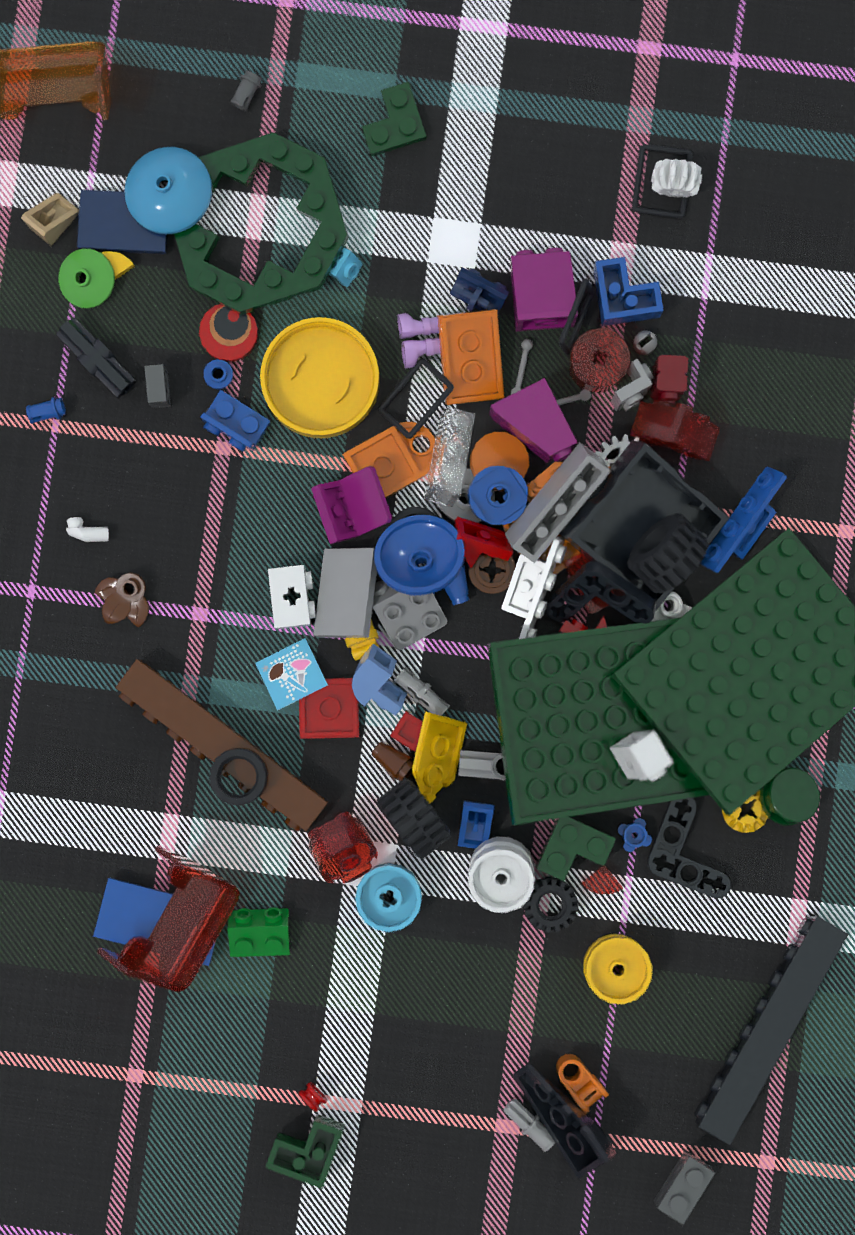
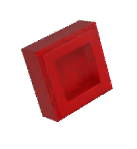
M405 711L390 736L415 752L423 721Z

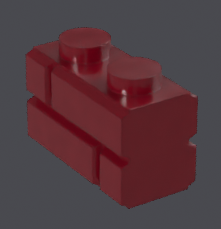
M661 355L657 358L652 367L653 382L651 386V398L658 400L657 404L675 405V401L679 400L687 390L688 358L686 356Z

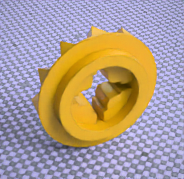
M758 790L745 802V804H748L755 799L751 810L754 812L753 814L756 816L755 818L745 814L737 819L740 816L741 807L728 816L722 810L724 820L732 829L748 833L755 832L765 825L768 816L761 805V790Z

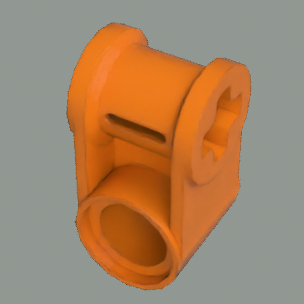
M565 1054L559 1058L556 1064L557 1074L561 1082L569 1090L572 1098L585 1113H588L589 1107L601 1097L606 1098L609 1096V1093L596 1076L591 1074L576 1055ZM576 1064L578 1066L577 1073L571 1077L565 1076L563 1069L566 1065Z

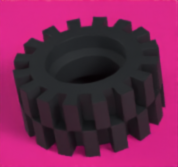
M545 877V879H539L534 883L533 891L523 906L531 924L540 931L543 930L551 933L554 931L560 932L561 929L569 927L572 920H575V915L578 911V900L574 890L566 882L558 878ZM554 893L561 898L562 909L557 915L546 916L540 911L539 902L545 894Z

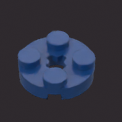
M491 466L481 470L472 479L467 491L468 502L472 512L481 521L490 525H505L518 519L524 512L527 503L528 487L523 477L516 470L504 466ZM494 487L497 490H505V494L502 496L504 502L501 504L498 501L493 502L490 498L493 495L491 490Z

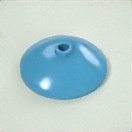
M177 147L158 148L142 156L131 168L125 183V201L131 215L141 226L159 234H175L194 226L206 213L212 198V181L205 165L193 153ZM161 181H168L166 187L159 188V184Z

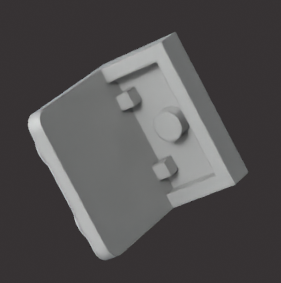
M384 581L375 583L373 609L397 650H403L447 624V619L433 593L427 595H407L392 589Z

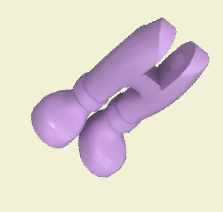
M407 313L398 314L397 316L401 339L412 338L421 334L424 336L439 333L437 317L421 318V321L413 319ZM439 338L402 341V358L405 368L414 367L417 364L418 358L424 354L426 356L441 354Z

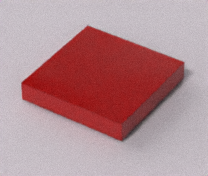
M353 678L325 679L328 686L299 700L300 739L359 737V701L353 693Z

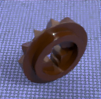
M481 553L473 567L470 568L469 566L471 582L478 590L488 594L503 592L509 587L516 568L512 556L508 561L497 557L494 558L496 568L505 570V572L495 574L493 583H490L489 574L479 571V568L489 567L493 557Z

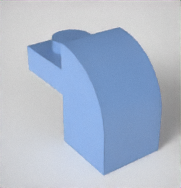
M375 644L371 645L358 663L352 680L353 693L364 707L372 699L381 709L387 710L396 716L403 707L407 693L388 680L393 674L397 660Z

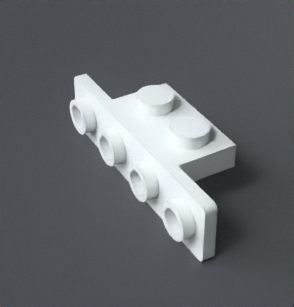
M562 536L554 538L546 561L538 558L533 563L522 554L519 556L501 608L526 618L519 639L536 637L537 629H534L537 618L541 619L545 612L547 602L543 600L546 591L552 590L557 577L553 573L556 563H561L566 553L567 547L563 546L565 539Z

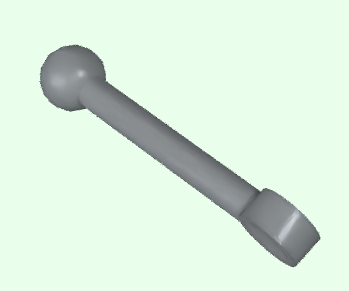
M525 339L521 343L523 353L516 386L512 389L511 395L522 390L521 386L528 353L533 347L530 339Z
M584 389L580 394L556 401L558 405L577 400L588 401L591 398V392Z

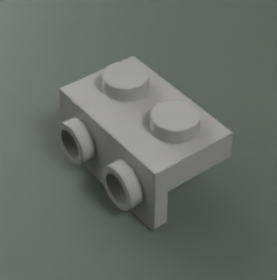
M638 359L631 362L627 371L633 382L615 391L611 399V403L616 411L621 408L628 411L641 403L640 400L644 398L643 396L648 393L652 386L650 380L653 379V375L649 367L645 363L641 365Z

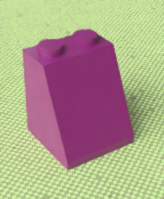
M563 248L546 249L545 253L534 254L533 250L516 252V255L511 256L510 259L516 331L564 328L576 298L570 251L563 252ZM578 311L575 314L571 327L575 326Z
M545 378L492 404L489 414L491 418L511 435L517 437L527 448L546 463L553 460L557 462L565 461L577 444Z

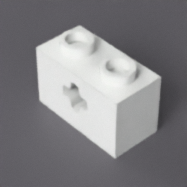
M304 565L268 569L274 628L285 629L312 626L311 619L316 617L315 602L309 601L308 589H313L311 571L306 572ZM290 589H294L297 594H301V598L296 599V605H292L289 600H285V596L290 595Z
M654 731L633 732L610 747L628 779H639L640 781L650 779V781L656 780L666 773L665 768L673 763Z

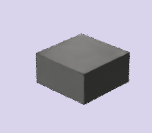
M163 364L145 366L148 404L152 408L171 407L168 370Z

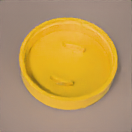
M323 317L308 318L288 326L270 343L261 365L260 381L262 393L271 412L285 427L306 437L331 438L352 430L369 414L379 390V369L377 359L370 344L355 328L336 319Z

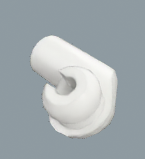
M72 517L67 520L68 528H66L69 536L84 542L108 541V527H83V519L80 517Z

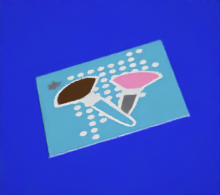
M306 638L255 663L277 711L328 686Z

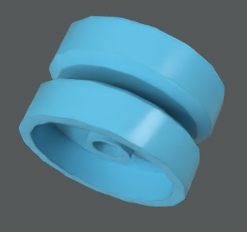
M385 863L376 865L365 873L358 884L355 901L357 911L366 924L375 930L392 932L401 930L412 923L419 913L422 893L420 883L413 872L402 865ZM387 891L394 893L393 897L395 899L391 902H387L383 898V894H386Z

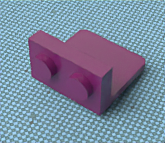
M373 466L365 467L341 480L319 484L311 488L330 544L357 538L390 523L392 520L376 469Z

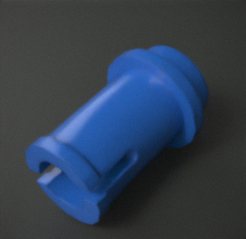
M55 396L51 397V401L26 406L27 416L31 424L55 417L59 420L61 416L66 415L62 398L56 399Z

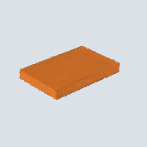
M497 310L437 315L442 374L454 386L453 391L445 399V404L452 405L503 399L504 386ZM443 383L445 391L448 387Z

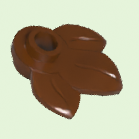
M130 572L122 575L120 578L108 577L98 584L95 594L105 600L102 615L107 624L120 622L126 617L137 627H140L145 622L149 613V603L144 597L146 584L140 575ZM127 583H131L134 586L135 590L133 593L127 591Z

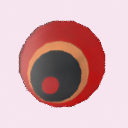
M219 304L205 313L200 322L199 336L202 346L210 356L226 362H234L245 358L252 352L257 342L258 328L255 318L251 313L241 315Z

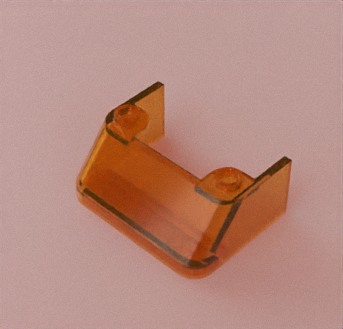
M91 41L0 50V117L2 119L12 120L17 118L23 112L24 106L81 101L84 108L89 109L91 112L101 111L102 120H108L111 94L105 43Z

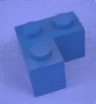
M625 257L595 261L593 272L602 326L660 318L664 310L659 282L629 286Z

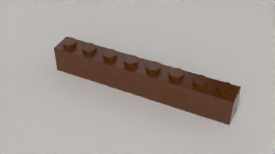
M136 659L115 687L121 692L118 696L132 707L135 703L145 710L142 713L144 717L154 724H157L159 721L168 727L166 733L178 742H181L182 739L192 745L189 750L202 760L208 757L214 762L224 751L235 748L249 749L258 754L264 761L268 772L267 786L262 795L259 796L263 799L260 804L273 814L279 811L287 818L284 822L297 832L301 828L307 831L329 803L328 800L142 660ZM244 759L229 761L221 772V775L226 778L232 775L240 781L237 787L245 793L249 792L256 783L257 775L255 768Z

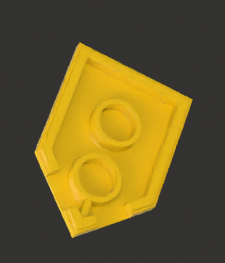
M425 712L412 772L421 794L430 804L443 787L447 788L455 780L467 723Z

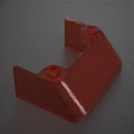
M157 845L154 851L171 862L167 872V879L177 887L149 938L136 936L130 939L120 954L99 947L97 953L125 975L174 992H181L191 985L237 904L239 889L226 879L189 858Z

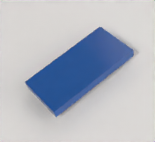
M108 878L93 937L210 966L225 907Z

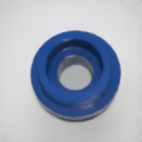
M220 359L213 360L204 369V379L211 388L223 389L232 382L233 370L226 361ZM216 369L223 370V376L220 379L213 377V372Z

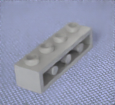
M579 442L525 508L522 515L516 519L505 533L511 547L535 563L610 473L611 470L604 460Z

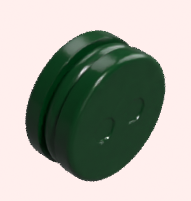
M786 768L761 788L760 801L765 814L772 821L780 825L791 826L810 819L816 813L820 803V792L817 783L806 771L799 768Z

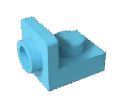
M344 247L329 275L336 278L342 285L348 287L352 280L357 277L362 262L352 251Z

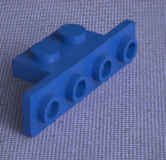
M766 467L745 497L740 500L739 505L708 546L706 554L700 563L702 566L718 573L732 554L743 560L777 513L768 503L786 480L787 476L784 473L770 467Z

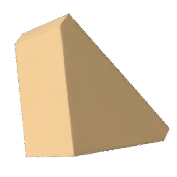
M57 192L25 212L21 219L33 232L52 246L76 218L79 209Z

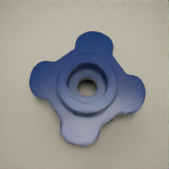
M641 818L635 819L633 823L628 825L621 824L618 827V834L622 835L624 840L623 848L628 852H633L635 848L642 845L646 847L651 844L652 838L645 829L646 822ZM633 832L637 833L636 838L632 837Z

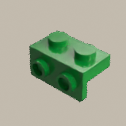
M272 907L268 909L249 910L242 908L231 910L228 919L230 957L290 955L289 909Z

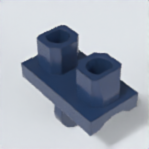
M463 267L459 271L450 291V295L467 303V309L471 312L474 308L480 311L496 309L498 315L509 294L505 285L499 282L492 283L482 278L479 271L473 268L467 270Z

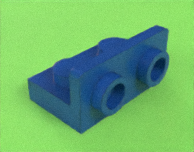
M222 390L219 391L207 412H203L200 417L205 422L203 428L216 436H219L220 433L231 438L228 443L244 452L245 448L253 452L271 424L270 420Z

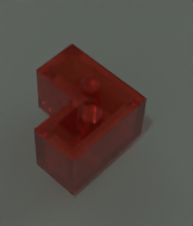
M654 400L653 404L640 402L630 436L639 438V441L647 445L670 448L687 458L710 461L720 427L711 423L709 416L693 413V408L688 405L676 403L675 407H672L664 401Z

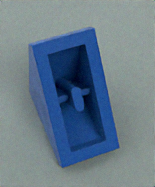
M463 801L458 846L476 849L481 843L489 839L494 811L493 804Z

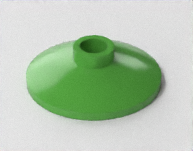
M80 249L74 251L66 257L59 270L58 278L61 292L71 304L77 307H97L104 303L113 291L115 274L112 264L105 255L96 250ZM84 272L86 280L84 283H81L79 276Z

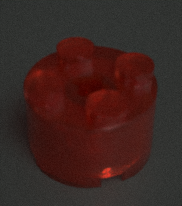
M609 328L592 329L582 334L574 343L569 357V371L574 382L583 389L599 393L615 388L624 378L630 365V352L626 342L620 335ZM596 355L599 358H605V361L603 363L604 366H602L600 363H593Z
M349 812L338 814L335 819L323 824L321 827L312 829L308 834L310 840L309 851L324 880L328 883L334 884L333 880H341L342 883L357 880L372 868L370 863L374 857L377 859V849L360 819L352 817Z

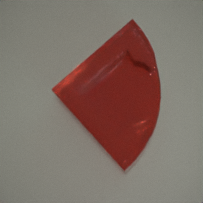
M605 865L598 868L581 882L586 889L597 894H613L623 889Z

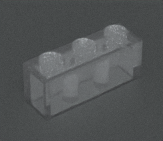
M448 406L438 422L424 500L453 507L461 495L476 414Z

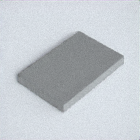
M375 548L324 549L313 636L319 638H369L377 575L374 560Z

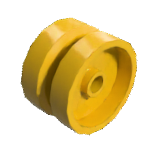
M608 934L598 938L589 946L584 956L583 972L589 987L599 998L611 1004H626L637 1000L647 990L652 978V965L648 954L636 940L624 934ZM617 964L622 965L623 968L619 969V974L615 975L612 971L613 967Z

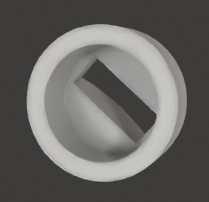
M648 330L640 331L633 340L635 351L641 355L651 354L657 346L655 334ZM650 336L652 340L641 348L639 343Z

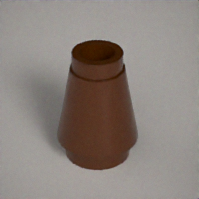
M383 741L375 747L371 755L394 781H402L404 778L408 779L412 774L413 757L385 744Z

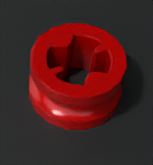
M308 1082L306 1084L307 1089L300 1090L298 1094L312 1110L317 1112L320 1109L319 1105L321 1103L325 1104L328 1100L313 1083Z

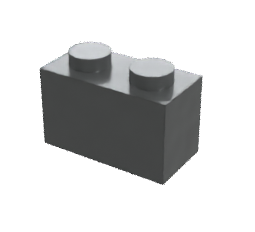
M685 1149L654 1199L657 1209L683 1225L715 1174L711 1165Z

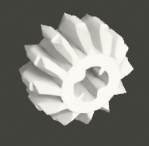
M676 158L674 160H660L656 162L652 172V189L660 195H667L668 197L687 198L694 196L698 193L702 181L701 167L694 162L677 160Z

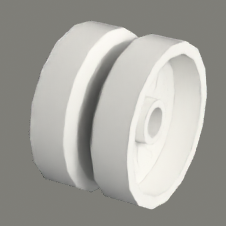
M494 837L485 840L473 852L470 858L468 887L472 897L481 907L492 912L506 913L520 908L528 901L534 888V862L529 850L521 842L510 837Z

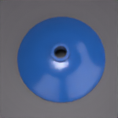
M413 515L402 518L390 525L377 541L374 552L377 572L389 587L400 593L427 595L437 592L448 586L460 573L465 558L462 539L457 540L458 531L441 518L431 515ZM421 563L426 564L423 567H417Z

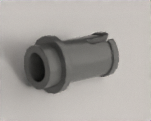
M246 71L244 75L240 76L241 82L230 101L232 105L235 104V107L243 111H247L256 89H260L262 86L260 84L262 79L250 71Z

